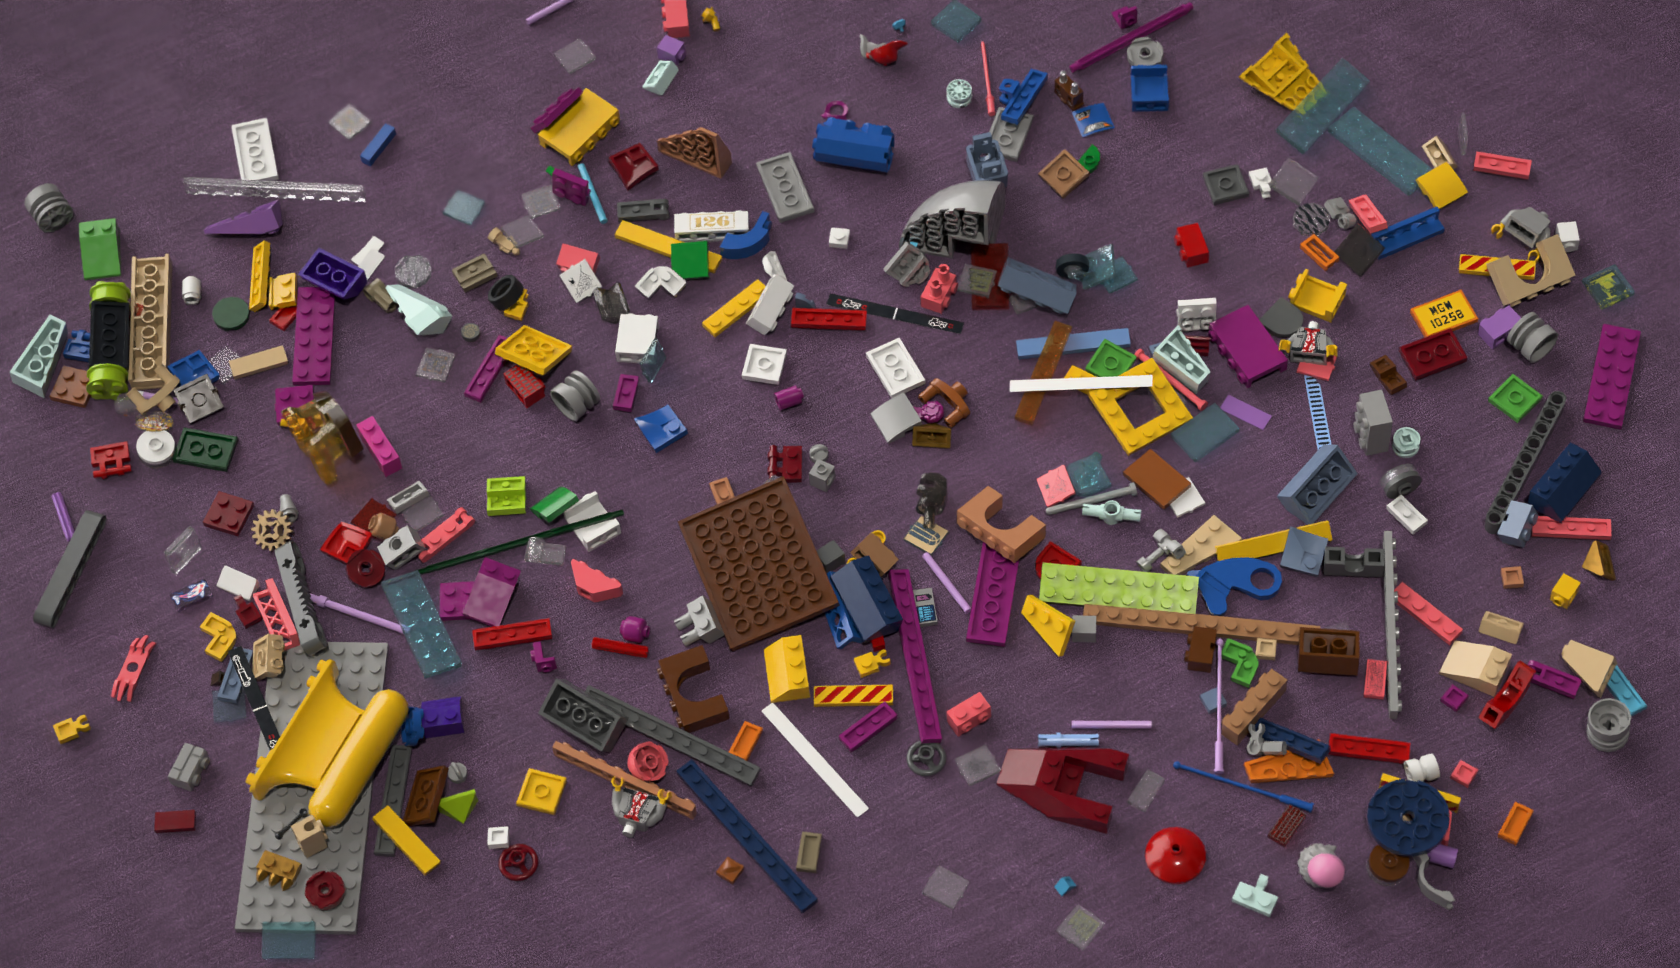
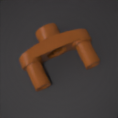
M935 378L918 395L919 400L926 404L938 394L955 409L944 419V423L949 428H952L962 418L965 419L970 415V410L963 400L968 395V392L958 381L950 387L942 380Z

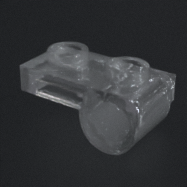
M530 537L524 556L525 562L563 566L566 545L549 544L542 538Z

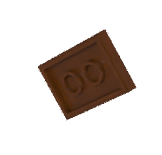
M443 765L417 770L403 822L408 827L434 822L449 771L447 766Z

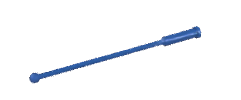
M1179 761L1173 763L1175 769L1181 768L1279 799L1282 803L1290 804L1312 813L1314 807L1312 802L1309 803L1284 794L1280 796L1182 765Z

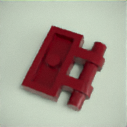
M770 446V452H768L769 467L767 468L769 481L777 479V476H784L787 483H802V446H783V453L777 452V446ZM777 461H783V467L778 468Z

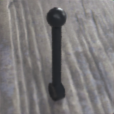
M304 808L300 809L299 815L281 832H277L275 838L278 840L282 839L283 834L301 817L307 816V810Z

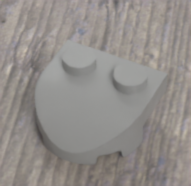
M906 241L884 267V271L899 280L901 285L909 287L910 284H921L926 280L930 273L929 261L922 250Z

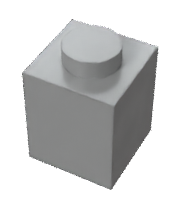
M1073 615L1075 624L1071 632L1072 642H1096V616Z

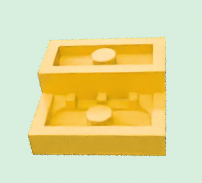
M1447 162L1415 179L1423 195L1427 194L1433 207L1437 206L1438 209L1468 193L1461 179Z

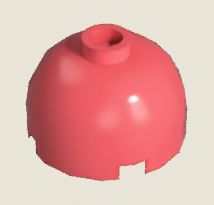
M649 741L638 744L631 750L627 765L632 776L645 782L659 780L665 775L668 757L662 746Z

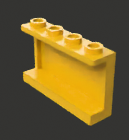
M585 88L583 93L538 134L540 145L544 148L549 145L568 158L569 164L573 166L576 162L581 161L583 156L592 150L595 144L607 135L609 130L618 125L620 121L619 110L588 88Z

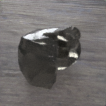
M924 473L920 477V485L917 488L916 494L920 498L915 509L917 513L924 515L923 527L928 529L930 522L929 529H933L936 527L935 515L941 514L945 509L948 499L947 479L939 473Z

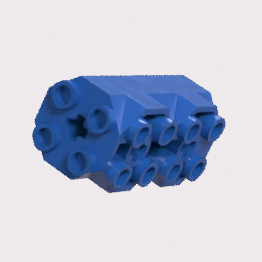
M829 117L826 122L818 123L816 134L818 135L817 138L813 139L812 149H815L813 159L820 162L888 172L893 160L894 153L892 152V147L895 146V135L891 132L892 129L886 125L880 126L864 123L863 127L857 128L856 123L852 120Z

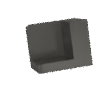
M834 540L817 550L826 574L846 563L845 553Z

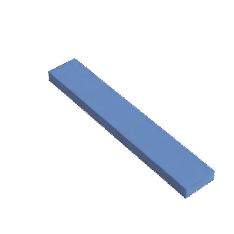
M1128 328L1016 340L1018 360L1097 351L1104 338L1121 348L1131 347Z

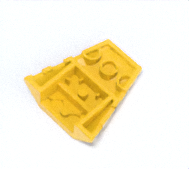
M1288 33L1284 34L1256 64L1248 67L1238 77L1301 117L1327 94L1315 74H1312L1309 70L1307 62L1303 61L1299 55L1296 45H1293L1290 41Z

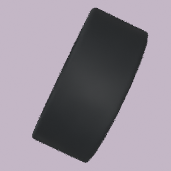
M506 275L491 287L488 293V300L498 310L508 309L519 300L524 287L515 276Z

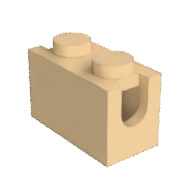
M313 815L291 826L296 841L306 859L328 847L325 841L328 839V836L324 831V826L320 820L315 821Z

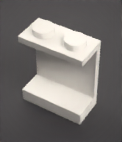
M631 313L621 314L615 350L617 362L654 364L656 329H659L658 316L649 314L635 315Z
M594 491L591 494H586L563 513L567 523L571 524L605 514L607 511L599 502L598 493ZM615 518L614 520L611 519L574 530V533L587 551L590 552L621 534L619 522Z

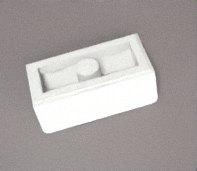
M224 566L216 586L236 596L241 594L243 599L250 601L253 594L258 590L259 583L257 579Z

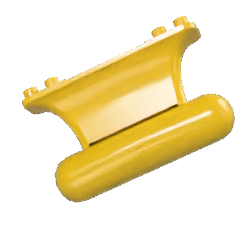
M321 659L316 666V670L319 671L316 677L311 675L307 680L306 686L310 687L307 695L266 758L261 756L258 759L256 767L259 770L256 774L250 773L248 775L246 784L251 785L250 792L259 801L263 800L271 789L282 784H300L312 787L316 791L310 800V815L314 816L315 821L320 820L323 826L334 827L340 825L348 816L407 718L409 705L405 697L397 690L384 689L378 691L372 697L365 710L357 707L343 696L336 685L339 671L335 661L332 659L327 661Z

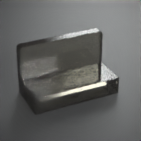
M616 282L608 290L599 287L593 290L603 321L617 324L620 322L621 314L630 313L621 283Z

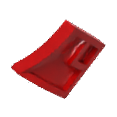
M341 522L329 535L320 551L347 565L349 557L357 550H365L373 536L372 533L364 529Z

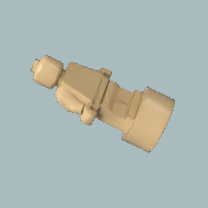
M497 227L489 233L488 239L501 246L499 247L500 251L505 253L512 252L514 255L520 254V249L516 247L517 243L514 242L511 236L510 238L505 237L503 232Z

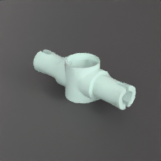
M1111 500L1101 505L1083 503L1082 516L1099 517L1105 523L1114 525L1123 520L1140 522L1141 510L1127 509L1124 506H1120L1118 502Z

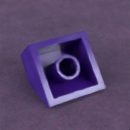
M461 696L421 703V708L423 709L421 721L425 739L465 733Z

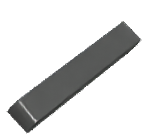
M90 510L84 512L33 616L34 623L50 628L56 626L106 525V515Z

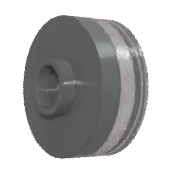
M1402 464L1388 471L1381 478L1380 485L1388 498L1396 499L1400 495L1405 496L1413 492L1421 484L1422 478L1413 464Z

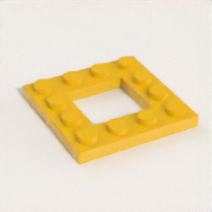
M1153 358L1119 375H1153L1152 387L1148 388L1165 413L1135 429L1116 402L1117 399L1139 387L1099 388L1088 392V397L1128 456L1193 420L1192 415Z

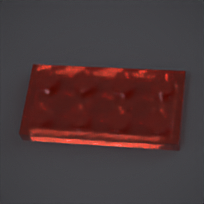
M1008 243L971 244V268L993 273L988 292L972 289V310H1009V293L1004 292L998 286L1008 257Z

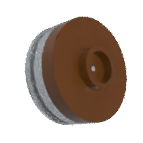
M1379 844L1373 848L1366 863V869L1371 879L1383 886L1399 884L1406 876L1410 866L1409 856L1391 853Z

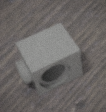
M817 459L809 472L810 485L824 492L829 490L836 478L835 466L820 459Z

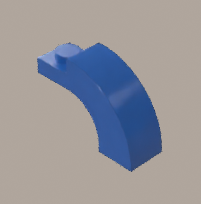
M762 211L754 228L745 234L734 235L727 233L720 245L722 258L743 259L761 251L770 240L769 230L772 222L770 221L769 213Z

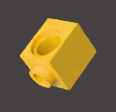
M1563 573L1552 589L1550 600L1555 605L1567 609L1579 592L1581 582Z

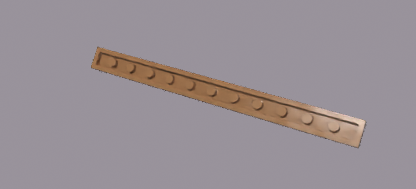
M1084 604L1083 616H1096V625L1181 634L1192 633L1193 626L1217 629V637L1251 641L1263 638L1277 640V643L1299 645L1300 627L1320 628V626L1092 604Z

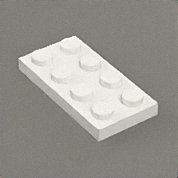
M267 118L231 125L243 187L279 180Z

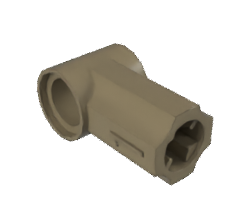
M376 278L363 289L365 296L371 302L375 301L387 313H392L397 309L399 304L392 300L385 284L379 278Z

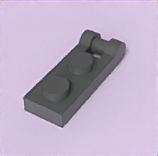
M653 199L617 203L618 221L658 218L667 220L670 217L667 210L669 201L667 199Z

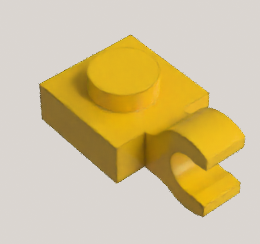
M527 289L523 290L521 297L514 305L505 309L504 316L522 321L529 306L528 302H526L529 294H526Z

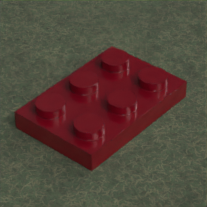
M1451 328L1399 347V352L1415 381L1467 362L1468 359Z

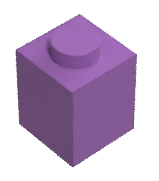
M665 35L657 46L658 58L663 61H673L676 66L686 56L684 42Z

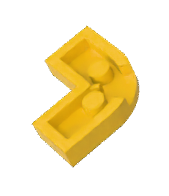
M210 612L200 626L201 631L214 637L205 649V653L222 662L236 642V632L229 621Z

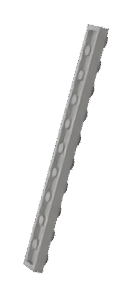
M1384 531L1389 719H1397L1398 712L1402 711V700H1398V694H1401V682H1397V675H1400L1401 668L1396 658L1400 657V646L1396 645V639H1399V627H1395V621H1398L1399 617L1398 609H1395V603H1398V591H1394V585H1397V573H1393V567L1396 568L1397 558L1393 556V550H1396V538H1392V531Z

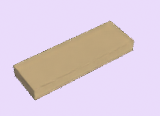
M283 345L229 361L234 380L288 364Z

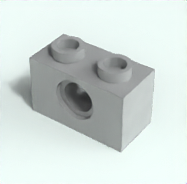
M409 526L399 529L396 534L385 539L377 547L385 565L394 570H397L426 549L417 530Z

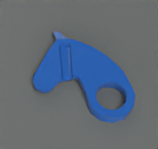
M1255 558L1225 559L1210 564L1201 570L1187 572L1188 576L1199 577V591L1209 612L1214 616H1221L1227 612L1226 598L1232 588L1257 600H1269L1278 594L1282 586L1281 572L1277 567L1269 562ZM1265 572L1272 576L1274 584L1269 589L1261 590L1255 588L1250 579L1256 573Z

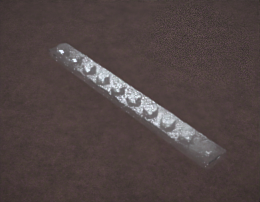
M184 177L183 181L186 193L194 195H237L245 197L259 196L263 198L279 197L282 199L344 200L352 202L365 201L366 199L363 185Z

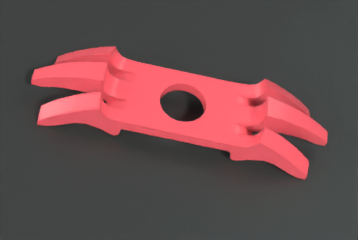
M147 635L141 640L136 638L130 645L127 658L112 689L111 697L113 698L116 697L118 691L117 701L121 702L128 685L127 701H132L137 681L146 660L149 659L151 650L156 645L152 641L145 647V653H143L144 646L149 638ZM131 663L138 664V669L135 672L127 670Z

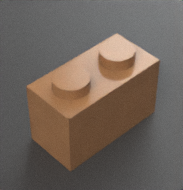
M872 532L850 552L856 559L869 555L880 577L899 560L894 552L888 549L881 539Z

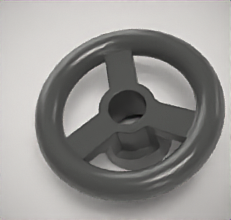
M920 740L909 748L906 760L909 768L914 773L921 776H931L941 771L944 767L946 753L939 743H921ZM919 748L918 754L913 755L914 751ZM935 749L940 754V762L937 766L933 762ZM921 761L927 764L930 770L919 769L913 762Z

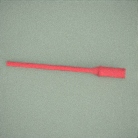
M981 42L988 93L986 98L988 115L994 116L996 114L995 98L992 96L990 89L985 43Z

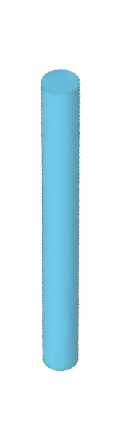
M581 163L578 165V169L582 179L589 181V189H591L589 196L601 224H605L608 222L585 164Z

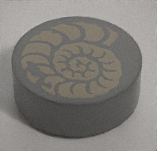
M474 323L465 324L461 329L462 338L467 342L478 340L480 337L478 325Z

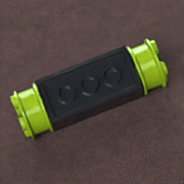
M98 281L90 289L92 300L89 303L90 338L89 367L87 370L89 382L86 385V391L93 399L120 400L123 397L122 394H127L128 386L125 382L128 379L129 311L131 309L128 299L131 297V291L123 282Z

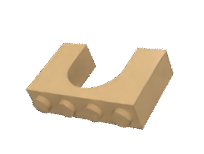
M1558 234L1535 243L1544 263L1543 276L1536 284L1526 283L1518 277L1509 255L1486 264L1503 306L1510 304L1511 307L1521 303L1520 299L1524 297L1527 300L1538 296V291L1543 290L1545 293L1554 289V284L1564 285L1571 282V277L1576 276Z

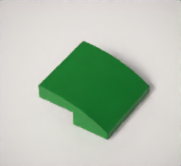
M559 487L532 506L530 510L540 519L544 518L549 523L577 503L579 499L569 489Z

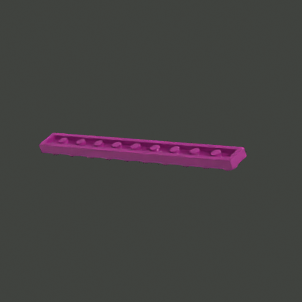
M909 569L890 570L888 575L893 601L903 618L899 632L921 743H940L942 735Z

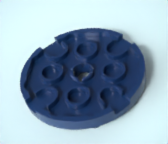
M1398 779L1383 785L1375 792L1368 806L1367 824L1372 837L1387 851L1401 856H1418L1432 851L1443 841L1448 831L1450 814L1445 799L1434 787L1420 780L1417 782ZM1404 814H1411L1414 819L1413 821L1403 820L1402 816Z

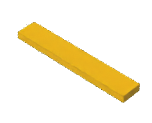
M622 220L615 233V238L670 258L671 244L685 243ZM710 251L709 272L715 274L722 261V256Z
M1328 520L1297 527L1299 530L1328 538V541L1332 540ZM1289 529L1215 546L1217 560L1247 557L1258 558L1284 552Z

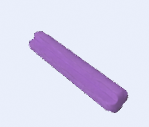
M61 492L52 494V499L65 537L70 542L75 531Z

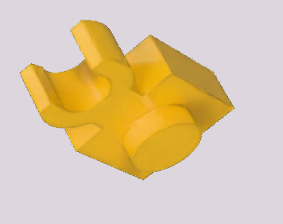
M881 650L876 656L869 652L853 658L860 677L863 678L879 672L878 666H889L891 664L890 658L886 660L881 659L887 656V651Z
M86 715L79 716L74 722L72 718L53 725L60 744L78 738L79 731L86 732L91 729L89 723L82 725L83 722L87 721Z

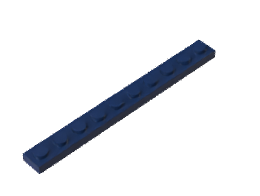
M692 759L676 770L681 780L802 914L818 902V898Z

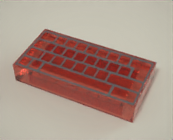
M1289 804L1267 837L1285 848L1306 818V813Z

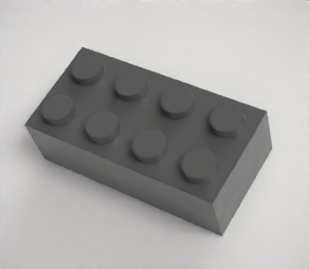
M557 678L538 714L602 752L612 751L629 719L628 716L566 679Z

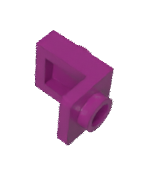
M541 641L533 642L534 650H531L530 653L532 662H536L538 672H550L557 669L555 657L544 658Z

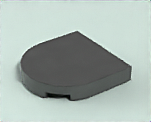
M1282 297L1259 319L1269 333L1279 338H1282V336H1292L1303 326V314L1300 309Z

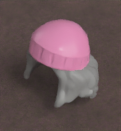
M1316 843L1312 846L1309 845L1308 848H1304V851L1300 852V859L1298 860L1299 873L1303 875L1306 883L1311 884L1313 887L1333 888L1342 881L1345 867L1343 862L1334 853L1337 846Z

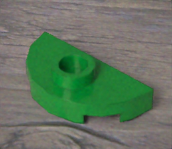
M1093 144L1078 161L1089 173L1095 171L1100 164V152Z

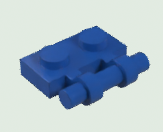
M73 330L71 337L76 338V340L68 339L63 356L68 359L89 362V342L85 340H89L90 333H87L86 330Z

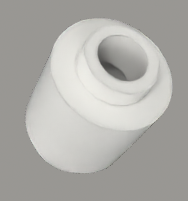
M189 276L182 281V298L186 304H197L201 298V281L195 276Z

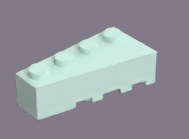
M52 315L48 316L10 370L13 383L45 398L68 335L66 322Z

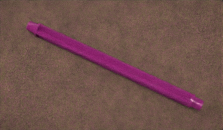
M1192 3L1182 4L1076 60L1074 64L1069 66L1072 73L1077 70L1080 71L1126 47L1135 39L1144 37L1188 14L1189 11L1194 9Z

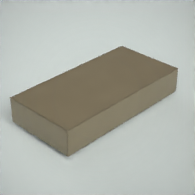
M802 832L796 871L817 873L822 834Z

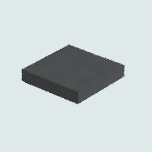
M1238 164L1203 172L1202 176L1213 205L1249 197V191Z

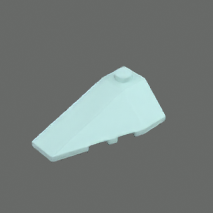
M400 284L386 286V290L392 300L399 304V312L405 314V322L417 335L441 334L445 331L452 315L444 305Z

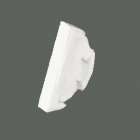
M770 251L763 257L765 272L771 277L777 274L787 280L776 252Z

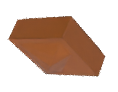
M727 856L716 871V875L734 884L744 871V866Z

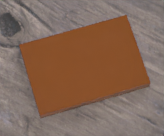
M1151 449L1123 471V475L1129 481L1134 482L1136 487L1163 510L1191 487V482Z

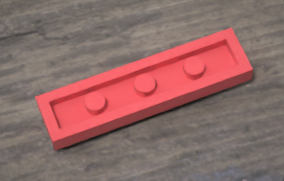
M1538 516L1536 524L1532 527V536L1611 540V519L1566 517L1562 523H1559L1548 516Z
M1402 582L1394 589V591H1398V603L1396 604L1449 646L1462 634L1463 629L1405 583Z

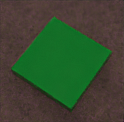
M708 241L671 244V269L684 280L709 278Z

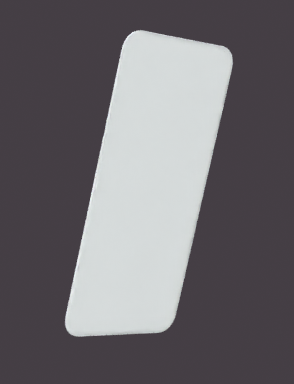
M370 249L357 267L365 271L368 280L385 256L374 249Z

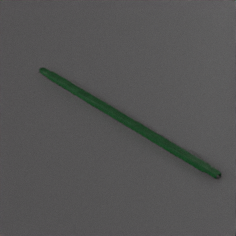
M623 510L605 513L415 570L416 575L435 572L623 516L624 512Z

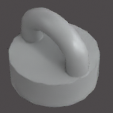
M821 444L812 446L809 451L810 459L814 463H816L817 459L826 462L829 457L828 448Z
M452 762L448 771L449 780L457 784L464 782L468 776L465 765Z

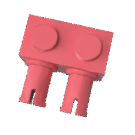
M941 264L939 268H935L921 295V307L942 314L944 308H948L951 301L950 297L952 293H956L958 288L956 275L949 273L948 265Z

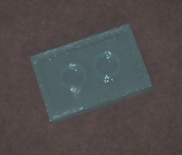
M1214 403L1172 432L1171 438L1194 462H1197L1237 434L1240 428Z

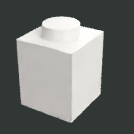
M1576 221L1557 223L1555 235H1559L1565 251L1572 252L1578 250L1580 239Z

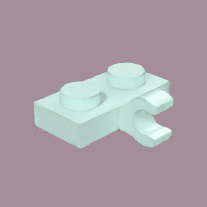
M1260 874L1256 887L1240 881L1232 902L1270 917L1278 897L1264 891L1269 877Z

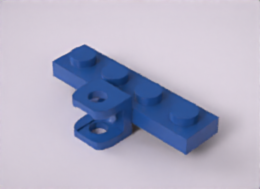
M1031 69L1021 85L1019 81L1004 79L999 86V91L1002 92L999 101L1007 106L1001 114V120L1018 125L1047 81L1048 73Z

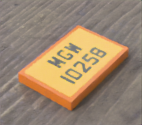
M1462 290L1410 309V313L1424 337L1450 328L1452 331L1478 322V317Z

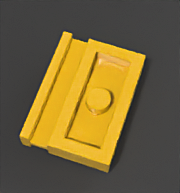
M296 273L280 275L274 279L269 277L270 309L274 310V307L284 308L297 305Z

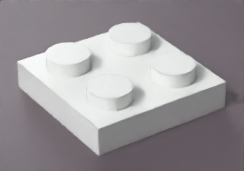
M750 344L742 372V379L779 385L787 350Z

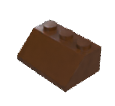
M1300 627L1298 672L1358 676L1360 631Z

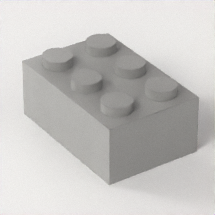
M1377 390L1359 394V401L1356 402V422L1353 425L1355 433H1359L1360 448L1364 449L1366 456L1387 452L1389 450L1393 421L1383 391Z

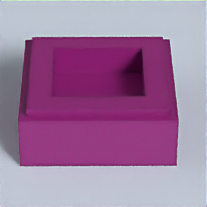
M1452 684L1440 701L1457 712L1467 701L1469 695Z

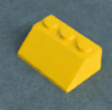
M802 636L783 637L765 648L764 656L771 703L810 698Z

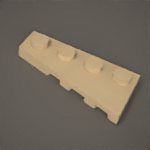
M1213 515L1181 544L1186 551L1184 556L1176 559L1170 554L1160 563V567L1168 574L1183 575L1194 569L1199 563L1206 562L1216 555L1215 546L1240 541L1242 538Z

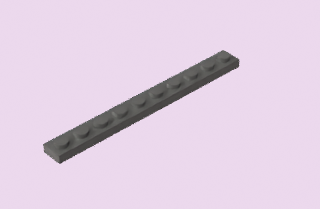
M590 685L585 690L587 693L628 716L629 719L625 726L743 783L753 786L761 771L760 767Z

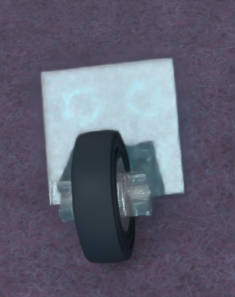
M1109 244L1086 255L1072 253L1059 257L1056 261L1057 274L1063 278L1081 281L1085 290L1116 277L1113 245Z

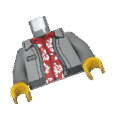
M1314 321L1309 322L1308 328L1300 327L1297 333H1294L1288 340H1280L1278 351L1285 350L1287 353L1290 352V362L1327 365V357L1329 355L1338 357V347L1334 345L1330 337L1326 336L1324 329H1319V323Z
M616 776L612 778L611 783L615 787L612 793L613 811L619 820V824L624 826L622 832L624 836L633 838L636 830L646 832L649 827L662 820L667 807L666 800H670L672 797L671 792H668L667 797L664 798V789L658 791V797L626 787L622 790L621 786L625 783L624 777H621L620 785L615 782Z

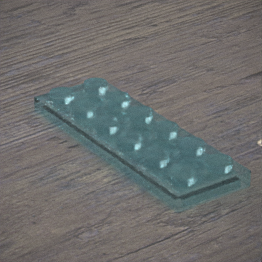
M1341 58L1279 125L1276 132L1304 154L1368 85L1370 80L1345 59Z
M1352 107L1328 127V132L1408 196L1419 188L1415 179L1432 170L1431 167L1355 107Z
M418 570L382 581L381 586L424 678L426 679L461 667L462 662Z

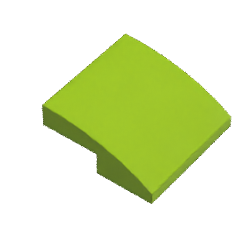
M525 476L487 479L488 516L526 513Z

